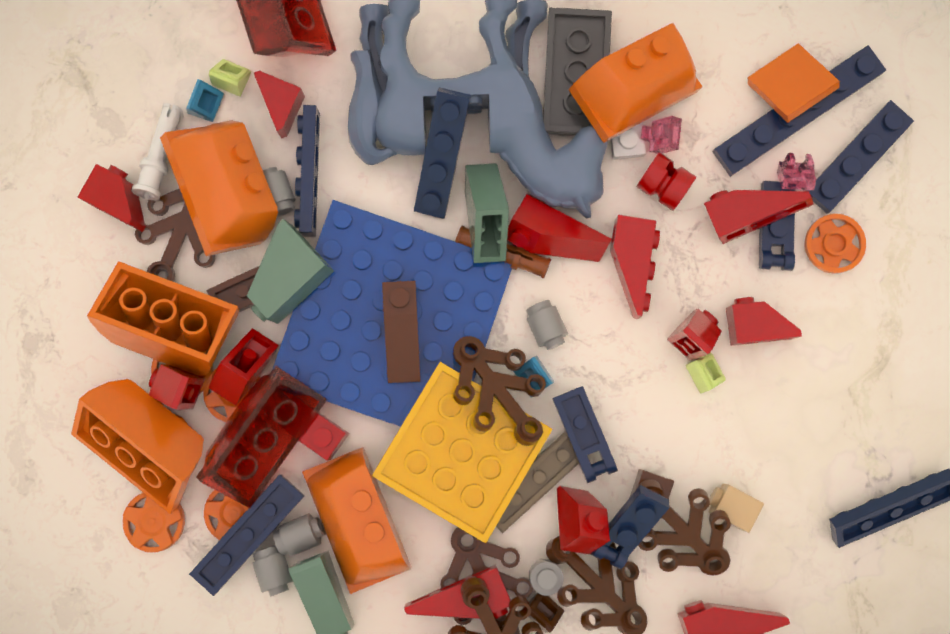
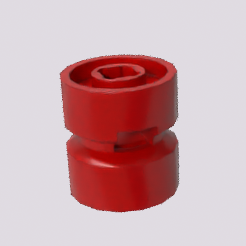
M659 152L636 187L649 196L658 195V202L674 211L697 176L683 167L674 168V161Z

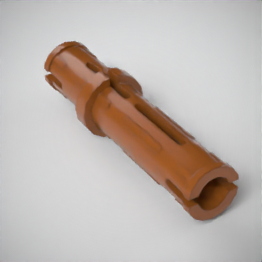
M462 225L455 242L471 248L469 229ZM507 243L506 261L503 262L510 264V268L513 270L520 268L545 278L551 259L524 250V248Z

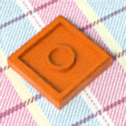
M799 43L747 78L748 85L787 123L830 95L840 86V81Z

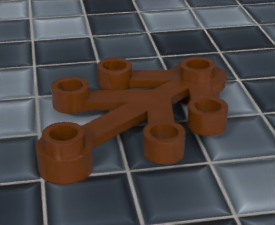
M179 188L160 196V199L157 201L163 202L161 210H154L153 205L156 202L154 200H148L147 207L154 215L163 216L168 212L169 206L184 201V198ZM184 204L181 212L151 225H146L145 230H150L151 232L149 239L142 240V232L137 229L135 231L137 241L144 245H150L155 242L157 236L173 230L161 261L154 262L148 267L147 272L158 276L160 271L166 270L168 273L167 280L174 282L175 270L173 266L186 235L195 252L194 261L197 265L208 268L215 262V255H211L206 263L200 262L199 258L204 253L186 204Z
M465 336L460 338L453 348L454 359L461 366L458 385L453 393L456 403L467 405L474 398L475 390L471 385L473 371L475 370L482 380L478 412L473 419L475 428L485 432L493 426L495 416L492 412L493 397L495 396L516 424L514 437L517 442L524 446L534 445L542 436V425L536 418L528 417L507 389L523 391L532 397H536L545 389V379L538 374L524 378L493 372L487 363L505 365L511 371L520 370L526 361L524 352L519 349H511L508 353L486 349L483 343L475 337ZM465 348H472L475 351V354H467ZM516 356L520 360V363H513L510 360V357ZM530 382H537L540 389H533L530 386ZM459 390H466L469 393V398L461 397ZM479 416H486L489 419V424H482L479 421ZM525 425L533 426L535 433H528Z
M645 480L638 485V487L642 485L665 497L662 485L656 480ZM697 488L688 495L690 504L688 524L669 505V509L662 518L675 532L654 531L651 529L646 537H651L652 539L648 542L641 541L638 545L644 551H651L657 545L690 546L696 552L675 553L672 549L661 550L658 553L657 559L659 567L665 572L674 571L678 566H698L703 573L713 576L725 572L730 565L729 553L723 548L724 533L731 526L728 514L723 510H716L710 514L711 534L709 544H707L701 538L703 514L709 507L710 500L705 490ZM698 497L704 498L700 503L693 502ZM718 519L725 520L722 524H715V521ZM666 558L673 559L671 562L668 563L663 562V560Z
M457 527L451 536V546L456 553L448 573L441 579L440 586L441 588L445 587L444 581L447 578H453L455 581L459 580L467 558L473 570L472 574L488 568L485 566L480 553L501 560V563L507 568L517 566L520 561V555L515 548H502L490 542L485 544L472 536L474 539L471 546H464L461 543V538L469 533ZM505 553H515L516 560L513 563H506L504 561ZM499 571L506 589L513 591L516 596L527 598L532 594L533 587L528 578L521 577L517 579ZM520 582H526L529 585L527 593L521 594L517 591V585ZM506 614L496 619L500 629L505 622ZM454 617V620L460 625H466L471 622L472 618L461 620L458 617ZM517 627L515 634H520L519 627Z
M560 536L547 543L546 555L548 559L558 565L567 563L591 588L578 589L572 584L566 585L557 592L559 603L564 607L577 603H606L615 612L602 614L600 610L595 608L583 612L581 624L586 630L593 631L600 627H617L623 634H642L646 630L647 615L636 601L634 580L639 576V569L634 562L628 561L622 569L617 568L616 570L617 577L622 585V600L615 593L613 569L610 560L604 557L598 559V576L575 552L566 551L564 553L560 550ZM612 542L610 546L616 549L615 543ZM625 567L630 570V577L626 575ZM566 590L572 595L571 601L566 598ZM590 614L595 618V625L589 621ZM631 614L635 619V624L631 621Z
M474 577L466 580L461 586L460 591L463 602L466 606L476 610L487 634H515L520 621L526 619L531 613V607L525 597L517 596L513 598L509 603V613L500 629L487 603L490 594L485 581ZM480 594L479 597L472 598L474 595ZM518 606H525L520 611L515 610ZM528 622L521 629L522 634H529L532 631H537L536 634H543L540 625L536 622ZM462 625L453 626L448 631V634H481L469 631Z

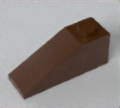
M416 281L382 282L388 383L421 382Z

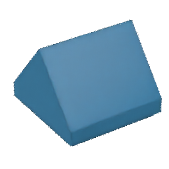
M197 79L186 108L187 113L213 122L224 93Z
M534 356L524 363L520 370L513 371L518 377L528 378L533 374L542 376L546 382L545 388L554 383V380L538 356ZM530 382V386L533 389H540L537 382Z

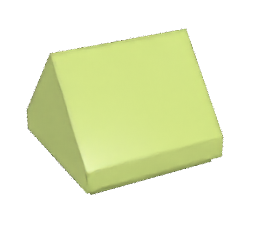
M222 59L209 70L212 86L241 97L251 74L249 69Z
M711 352L685 365L700 394L726 381Z

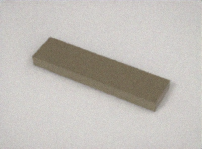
M566 431L534 460L496 525L502 534L579 464Z

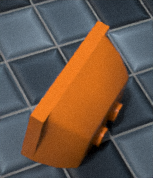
M671 23L602 58L573 83L568 90L602 142L605 143L697 93L703 86L696 77V69L682 36L674 23Z
M230 120L205 127L169 131L160 137L206 256L260 245L268 238L275 226L278 209L246 127L242 122Z
M118 261L87 317L97 331L110 342L201 377L209 373L239 314V308L234 304Z
M129 379L107 382L89 390L80 397L71 435L169 514L180 505L189 478L202 456L204 443L203 437L188 426L182 417L173 414L160 401L149 396L146 391Z
M364 447L302 472L350 594L412 568L377 479L372 476L373 469Z

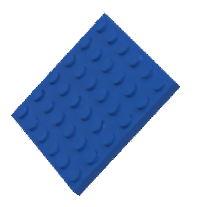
M332 200L315 250L330 265L334 272L293 310L268 382L401 427L439 362L460 373L461 366L455 361L453 356L454 345L460 338L465 336L475 337L486 347L512 270L510 268L511 265L503 261L474 263L472 248ZM416 281L421 382L388 383L382 282ZM465 348L467 354H475V351L472 348ZM475 370L473 371V376H472V381H473V382H474V379H475V376H476Z

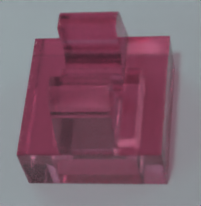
M669 116L652 121V127L642 126L641 139L650 142L649 152L656 154L660 152L663 154L679 150L682 118Z
M788 153L783 162L779 161L777 175L782 189L814 191L817 179L811 154H806L803 163L795 162L794 153Z

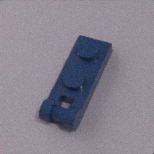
M763 181L761 183V190L795 191L796 182ZM795 213L760 228L759 269L770 270L771 267H781L782 270L793 271L795 265ZM771 247H781V254H772Z
M578 387L552 398L587 484L597 480L596 476L606 472L610 475L617 472L616 463L584 387ZM599 451L602 460L591 464L587 455Z
M640 485L609 522L610 541L592 552L591 555L598 559L604 557L610 560L612 566L622 569L630 554L669 509V499ZM612 542L618 544L616 549L610 546Z

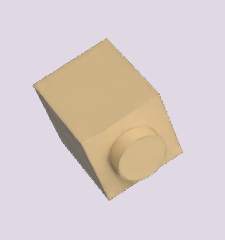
M722 484L720 488L716 487L710 495L711 507L708 512L712 513L716 510H723L728 514L731 525L750 533L765 503L729 484Z

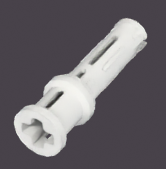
M163 104L148 156L140 161L139 167L141 172L137 184L132 186L131 191L141 198L154 201L160 199L161 193L159 188L163 176H166L169 170L166 164L167 155L160 137L165 132L176 131L183 112L176 105H173L172 110H170V104Z

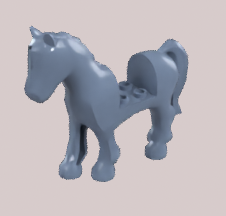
M388 0V6L383 4H367L360 7L359 17L362 25L359 40L363 50H354L350 54V59L355 67L356 84L349 105L348 135L351 147L364 163L375 165L397 154L425 155V111L431 110V114H433L439 87L471 95L467 114H478L482 112V109H488L490 153L499 154L501 159L507 162L511 172L529 191L530 195L542 200L551 207L560 206L566 209H576L586 219L591 218L590 205L598 201L604 191L601 164L608 142L603 143L593 126L590 125L581 128L568 144L556 150L545 130L542 105L537 90L529 77L528 57L532 33L547 18L548 3L546 1L524 0L517 3V0H485L487 12L479 20V32L487 45L491 64L480 71L457 78L431 79L418 73L411 64L407 54L406 37L411 20L420 13V0ZM516 9L517 20L506 30L505 35V24L508 15ZM377 139L380 142V144L383 147H385L384 149H379L376 147Z

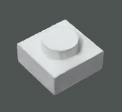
M643 123L611 139L613 160L638 158L646 155Z

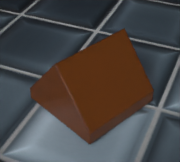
M536 593L529 601L531 613L528 617L533 622L538 623L545 633H551L563 615L564 610L549 596Z

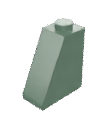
M497 163L465 165V199L473 262L506 261L509 207Z
M285 219L278 223L247 294V297L254 304L251 310L263 322L270 320L276 324H279L334 272L300 232Z
M329 551L304 559L288 569L316 634H348V631L352 630L355 624Z

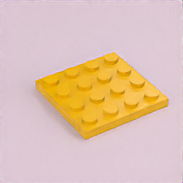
M439 362L372 476L486 544L553 429L540 422L543 428L540 439L531 446L521 445L514 437L516 424L494 396L492 412L495 416V422L488 431L482 432L477 430L473 424V419L478 412L481 386L471 381V385L475 390L472 401L467 405L456 403L453 393L458 385L460 373ZM459 390L461 397L469 398V393L466 390ZM479 416V421L482 424H489V419L486 416ZM525 425L528 433H535L533 426Z

